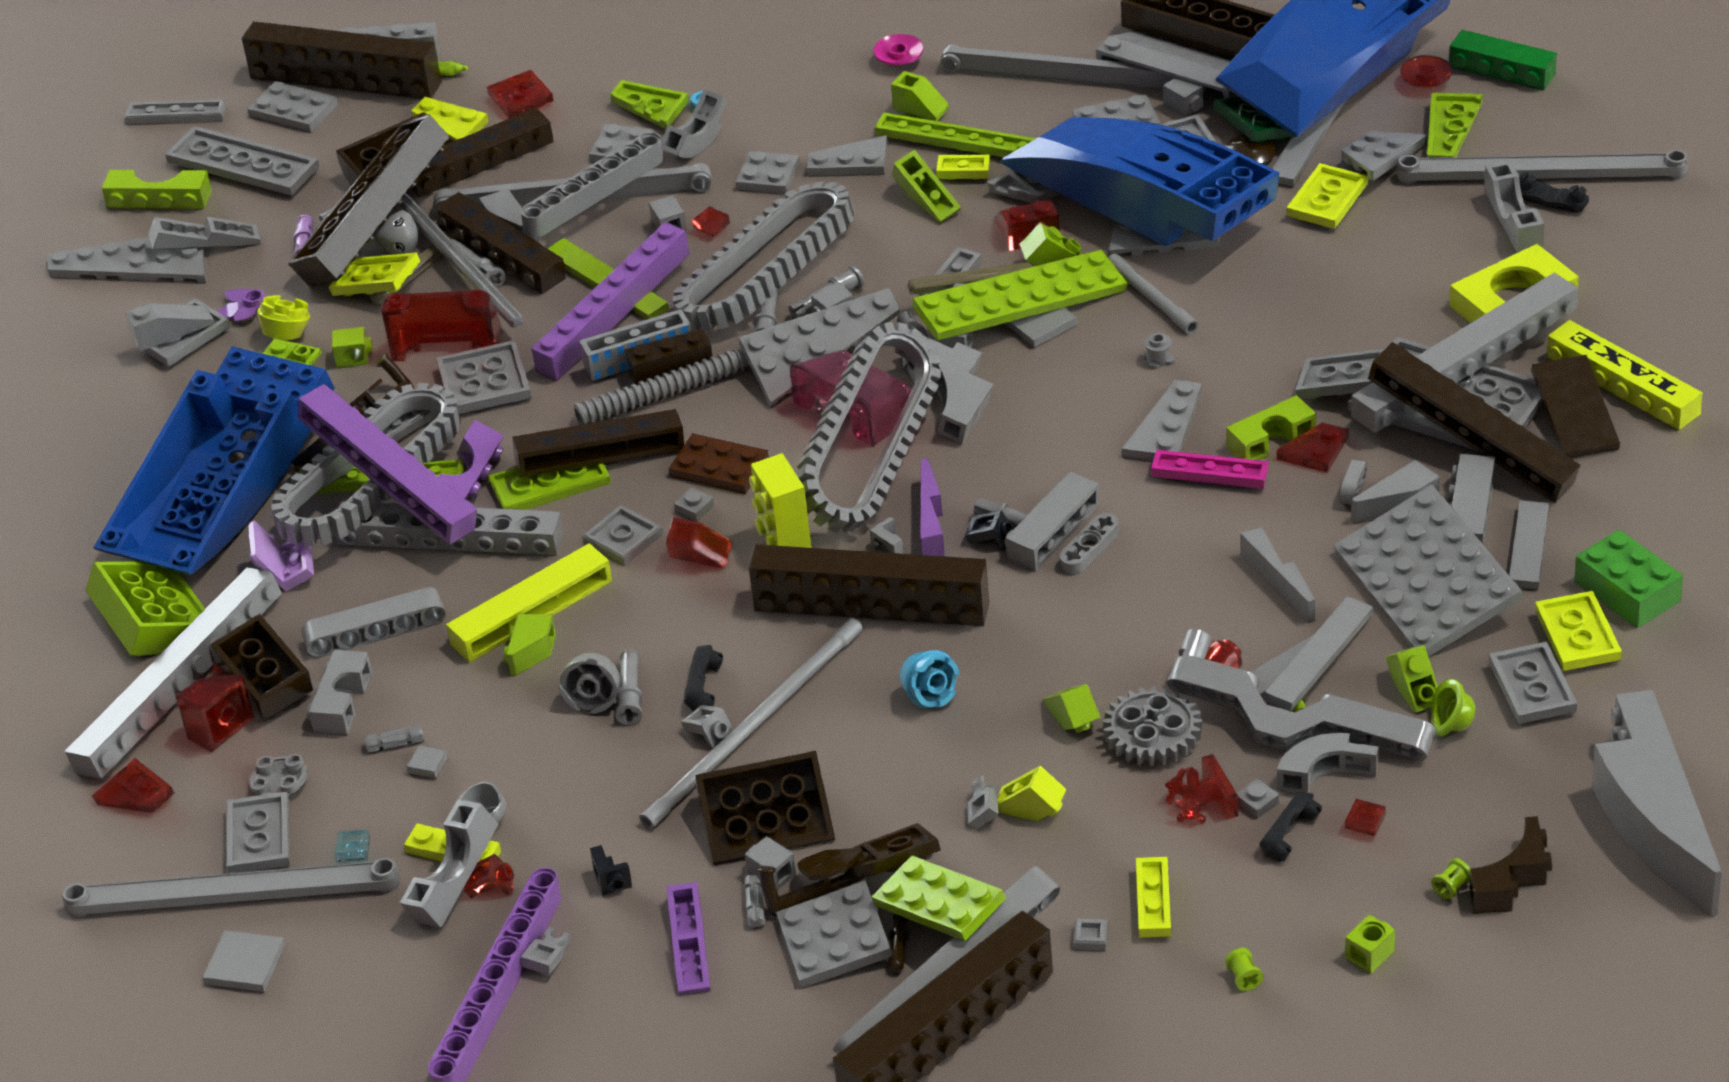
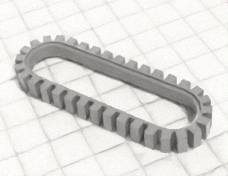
M823 181L815 182L812 188H809L808 184L799 186V192L794 190L788 191L784 194L786 199H776L773 202L774 207L768 206L763 211L764 216L758 215L753 219L754 225L748 224L745 226L743 233H737L733 237V242L728 241L722 246L723 251L718 250L712 255L713 260L707 259L702 264L703 269L697 268L692 272L693 278L687 277L681 282L682 287H677L674 291L672 301L675 311L682 309L691 325V331L702 328L705 332H713L714 327L717 325L719 330L729 327L728 322L730 321L735 324L744 320L742 314L751 315L756 310L755 305L761 306L766 302L765 296L771 297L777 292L775 287L781 288L787 283L786 278H793L797 274L796 269H803L807 265L806 260L812 261L817 256L816 251L822 252L827 247L826 242L832 243L837 238L836 234H842L847 229L846 225H851L854 220L853 216H855L846 187L843 185L838 186V183L829 182L825 185ZM830 208L734 294L714 304L697 305L796 217L813 209Z
M892 322L883 323L880 327L877 326L856 346L853 352L854 356L850 358L847 364L848 368L844 370L840 378L841 381L837 384L834 390L835 393L831 396L828 402L829 405L822 414L823 418L819 420L815 428L816 431L812 434L809 440L810 443L803 452L804 456L800 458L796 466L799 469L796 475L805 489L807 513L810 514L813 511L816 513L812 521L820 527L828 521L829 531L838 532L840 529H843V532L853 531L856 527L858 528L881 507L884 501L882 497L887 494L890 488L889 484L897 474L895 471L899 469L903 461L901 459L909 449L907 446L915 436L913 433L918 430L921 424L919 421L927 411L925 408L930 405L933 398L931 396L939 386L936 382L941 377V370L935 368L940 364L938 354H929L928 352L934 346L928 339L921 343L919 339L922 333L916 328L908 332V324L898 322L894 326ZM892 346L902 350L911 359L916 371L915 385L856 506L852 508L840 507L832 503L824 495L818 478L820 468L880 347Z
M418 383L417 389H413L411 384L401 386L402 393L394 389L386 393L387 399L379 398L374 402L375 408L369 407L364 412V417L376 424L382 432L402 415L422 410L439 413L437 418L403 448L406 452L412 454L422 465L423 462L428 463L433 458V452L439 453L444 448L443 443L448 444L454 439L453 433H458L461 423L457 399L454 397V393L449 389L444 391V386L437 384L429 388V383ZM328 444L322 449L323 455L317 454L312 458V464L307 463L301 468L302 474L296 473L290 478L291 484L285 483L280 487L281 494L276 493L274 495L271 507L276 531H278L279 536L283 540L288 538V542L298 545L303 540L304 546H315L316 541L320 539L322 545L333 543L331 536H335L339 540L348 536L347 528L355 531L361 525L360 519L366 521L372 515L371 510L377 511L382 506L381 500L387 501L391 496L369 479L332 513L314 518L295 516L294 513L299 507L349 463L346 458Z

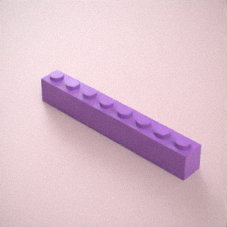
M664 222L531 348L536 372L558 381L582 358L579 340L610 331L634 308L636 303L652 291L690 254L686 231Z
M323 384L299 398L297 418L445 542L450 545L475 530L477 509L473 504L462 498L451 486L439 479L432 470L427 469L417 461L412 454L406 452L394 439L389 438L376 424L370 422L355 407H352L343 400L337 392L332 391Z

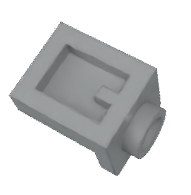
M888 517L870 529L871 552L903 554L902 539L895 533L894 519Z
M701 705L681 721L686 732L704 735L710 748L717 746L734 730L723 708Z

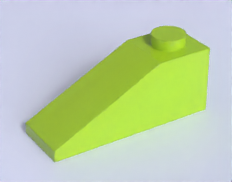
M915 149L894 162L892 177L907 196L939 223L961 210L958 202Z

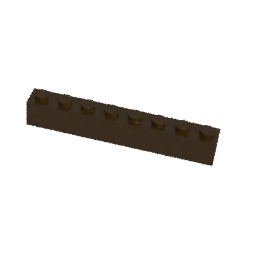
M1392 342L1373 360L1368 376L1370 381L1482 455L1495 457L1497 465L1556 503L1574 484L1581 466L1579 463L1551 446L1547 441L1528 431L1524 426L1517 424L1501 411L1491 407L1475 394L1462 388L1452 379L1436 371L1429 364L1424 363L1406 349Z

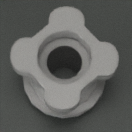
M1154 333L1145 339L1144 345L1147 350L1143 352V359L1149 362V368L1158 369L1160 366L1172 365L1174 363V356L1169 354V349L1172 345L1169 336L1163 333Z

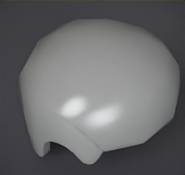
M491 782L475 784L469 787L460 797V800L482 804L497 823L505 816L506 800L496 785Z

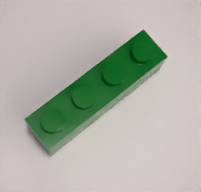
M1462 29L1449 46V67L1545 90L1556 74V52Z

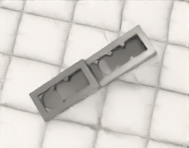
M154 217L149 231L153 249L259 245L261 240L256 224L207 217L204 225Z
M1262 527L1241 532L1240 554L1308 623L1314 622L1315 598L1294 562L1282 564Z

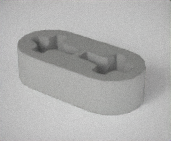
M1354 459L1351 461L1341 486V504L1352 505V498L1361 494L1367 477V462Z

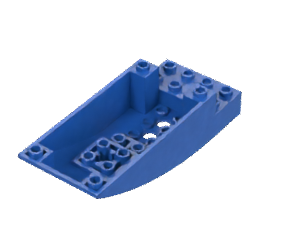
M1290 0L1242 48L1217 76L1216 81L1280 125L1287 132L1298 137L1409 54L1419 30L1446 11L1451 0ZM1360 3L1365 9L1358 10L1353 7V4Z
M1071 117L1001 159V164L1011 168L1013 171L1019 172L1164 246H1168L1182 237L1183 228L1202 236L1204 239L1214 241L1276 200L1280 172L1204 137L1165 125L1120 118Z
M231 346L216 374L196 370L93 548L98 551L187 575H192L219 553L247 524L290 467L291 461L295 459L311 432V429L297 418L298 400L303 395L323 384L334 391L335 387L326 369ZM246 431L256 432L254 439H250L247 442L242 441L241 437ZM236 452L243 453L244 456L241 461L236 463L229 462L232 454Z

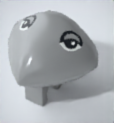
M402 210L392 214L383 225L379 226L373 237L381 247L392 255L413 253L418 241V230L412 216Z

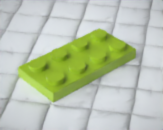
M911 856L871 897L875 906L963 941H966L1006 900L1005 894L1000 888L915 856Z

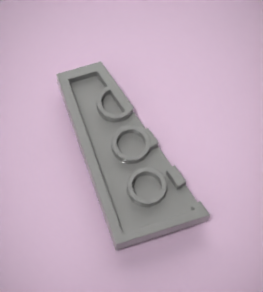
M1174 380L1123 446L1122 457L1153 461L1156 450L1182 452L1202 393V383Z

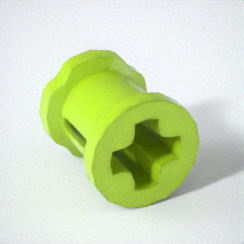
M1458 858L1450 860L1447 864V869L1441 874H1436L1431 879L1434 891L1443 899H1453L1457 894V889L1463 884L1469 883L1471 869L1469 865Z
M1244 947L1232 950L1225 958V966L1229 971L1233 972L1237 988L1241 991H1250L1261 984L1264 975L1260 968L1255 967L1251 951Z

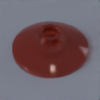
M1420 55L1405 61L1401 66L1400 74L1402 79L1412 86L1431 88L1446 83L1452 75V67L1443 58L1432 55Z

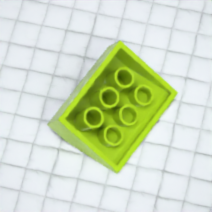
M139 561L93 562L85 591L130 655H157L163 652L205 610V607L179 572Z

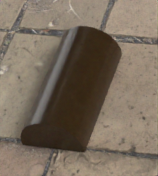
M425 112L336 150L339 165L349 184L352 185L402 123L427 114ZM448 138L443 145L450 143V139Z

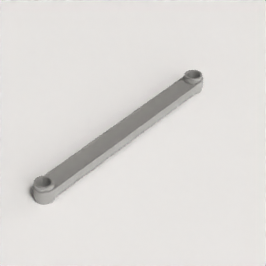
M958 45L947 46L940 57L942 69L950 73L961 71L1163 90L1164 84L1176 78L1128 62L964 48ZM1203 86V93L1208 87Z
M1681 150L1648 154L1417 158L1414 155H1404L1398 160L1397 176L1398 180L1404 184L1431 180H1484L1485 165L1511 161L1518 175L1523 173L1533 174L1536 179L1667 176L1671 179H1681L1686 175L1688 158L1687 154Z
M697 163L693 166L649 170L604 199L685 191L703 192L711 186L712 173L710 168L703 163ZM569 178L452 190L443 188L435 193L433 208L436 213L435 207L457 192L480 205L479 198L507 188L519 205L523 207Z
M380 858L374 862L94 885L73 883L64 889L62 899L69 915L74 918H80L94 913L378 890L387 893L398 887L400 876L398 867L392 859Z

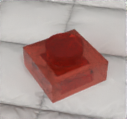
M710 206L692 219L693 228L712 237L730 224L728 214Z
M1356 798L1345 819V828L1376 836L1385 818L1386 806Z

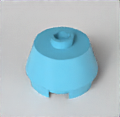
M930 650L912 654L904 661L900 670V683L911 702L921 708L942 707L955 696L957 692L954 690L956 675L960 676V672L956 663L943 651Z

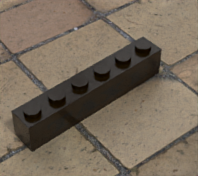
M536 107L444 145L445 148L440 154L431 159V166L424 173L419 174L416 178L417 183L411 190L420 198L554 142L551 122Z
M457 192L435 207L437 214L436 222L442 231L454 233L459 242L471 247L476 253L483 255L494 265L500 266L511 276L517 277L526 283L528 287L544 294L566 279L563 258L460 192Z
M676 409L513 436L512 442L514 460L521 478L679 451L684 446L683 425Z

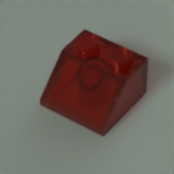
M1051 199L1023 206H1015L1010 209L1001 210L995 215V221L1009 251L1021 249L1020 243L1040 222L1049 228L1053 226L1060 231L1059 214Z
M240 674L197 679L176 696L187 738L211 753L254 719L245 680Z

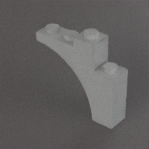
M921 335L919 339L921 343L928 339L934 346L928 353L938 354L940 364L935 368L941 370V377L936 384L939 385L937 391L941 398L943 413L941 414L937 433L963 444L989 404L994 385L975 376L978 372L982 352L959 342L953 348H950ZM895 348L894 353L911 361L902 350Z

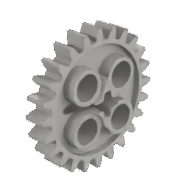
M1155 686L1151 687L1150 692H1146L1143 687H1139L1138 694L1128 690V698L1120 695L1117 696L1118 704L1111 702L1110 710L1104 712V740L1108 741L1109 749L1116 748L1117 757L1125 754L1126 762L1131 761L1133 758H1137V765H1141L1144 760H1148L1150 766L1154 765L1155 760H1160L1162 765H1166L1167 758L1177 762L1178 754L1188 756V748L1195 749L1196 741L1201 740V711L1196 709L1195 702L1189 703L1188 695L1179 698V690L1171 694L1168 693L1167 687H1164L1161 692H1157Z

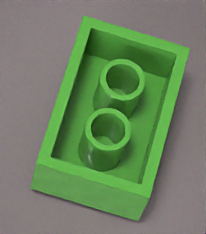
M1618 529L1576 555L1574 582L1586 591H1593L1597 599L1639 628L1681 601L1683 574Z

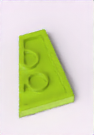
M621 80L610 93L612 103L664 129H667L668 125H672L689 102L688 93Z

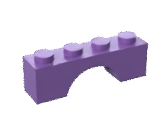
M474 420L463 437L457 455L464 462L467 471L458 475L440 473L438 478L451 486L466 501L469 497L474 499L481 487L479 480H486L493 467L490 465L491 461L497 462L504 450L500 446L504 435Z

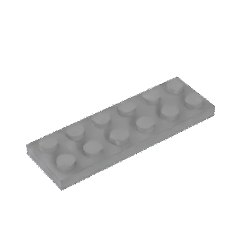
M193 126L165 154L169 163L195 170H207L209 174L291 196L320 167L317 158Z

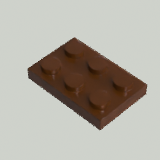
M692 433L670 465L669 474L670 477L746 494L751 487L749 483V477L752 476L751 464L769 458L768 450Z

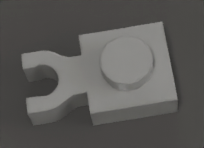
M548 927L545 931L544 940L535 938L522 954L521 967L550 975L564 957V949L570 944V933L564 932L561 937L554 938V928Z

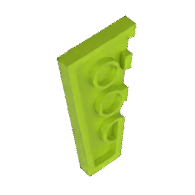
M1431 93L1427 158L1458 156L1483 104V94Z

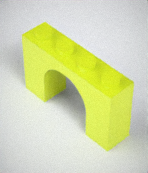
M1535 244L1451 284L1450 307L1469 323H1472L1505 303L1496 294L1503 289L1514 287L1528 289L1553 273L1578 287L1579 276L1540 245Z

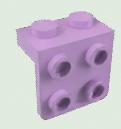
M256 521L249 523L250 559L254 566L272 571L277 584L286 592L314 576L311 546H304L303 540L298 545L288 541L280 545Z

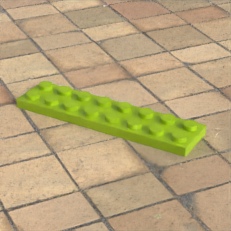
M1102 249L914 297L912 307L936 341L1124 292L1127 288V282Z

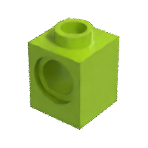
M364 327L332 330V350L336 367L369 364V353H373L372 338L366 337Z
M1370 914L1345 937V959L1370 974L1395 951V929L1387 922L1380 921Z

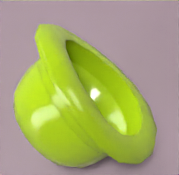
M1449 678L1438 686L1432 700L1431 722L1436 728L1435 734L1439 737H1444L1451 731L1462 732L1469 728L1476 713L1475 703L1472 697L1464 691L1463 686L1458 680Z

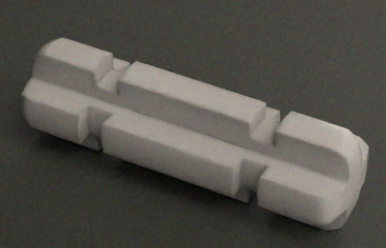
M417 724L408 726V730H404L403 727L380 732V736H376V733L366 735L364 737L366 750L372 753L380 751L379 748L381 747L386 750L408 745L407 742L409 741L412 744L422 742L424 740L422 727Z
M758 874L753 876L747 875L745 878L748 926L753 929L756 927L761 928L765 924L760 877Z

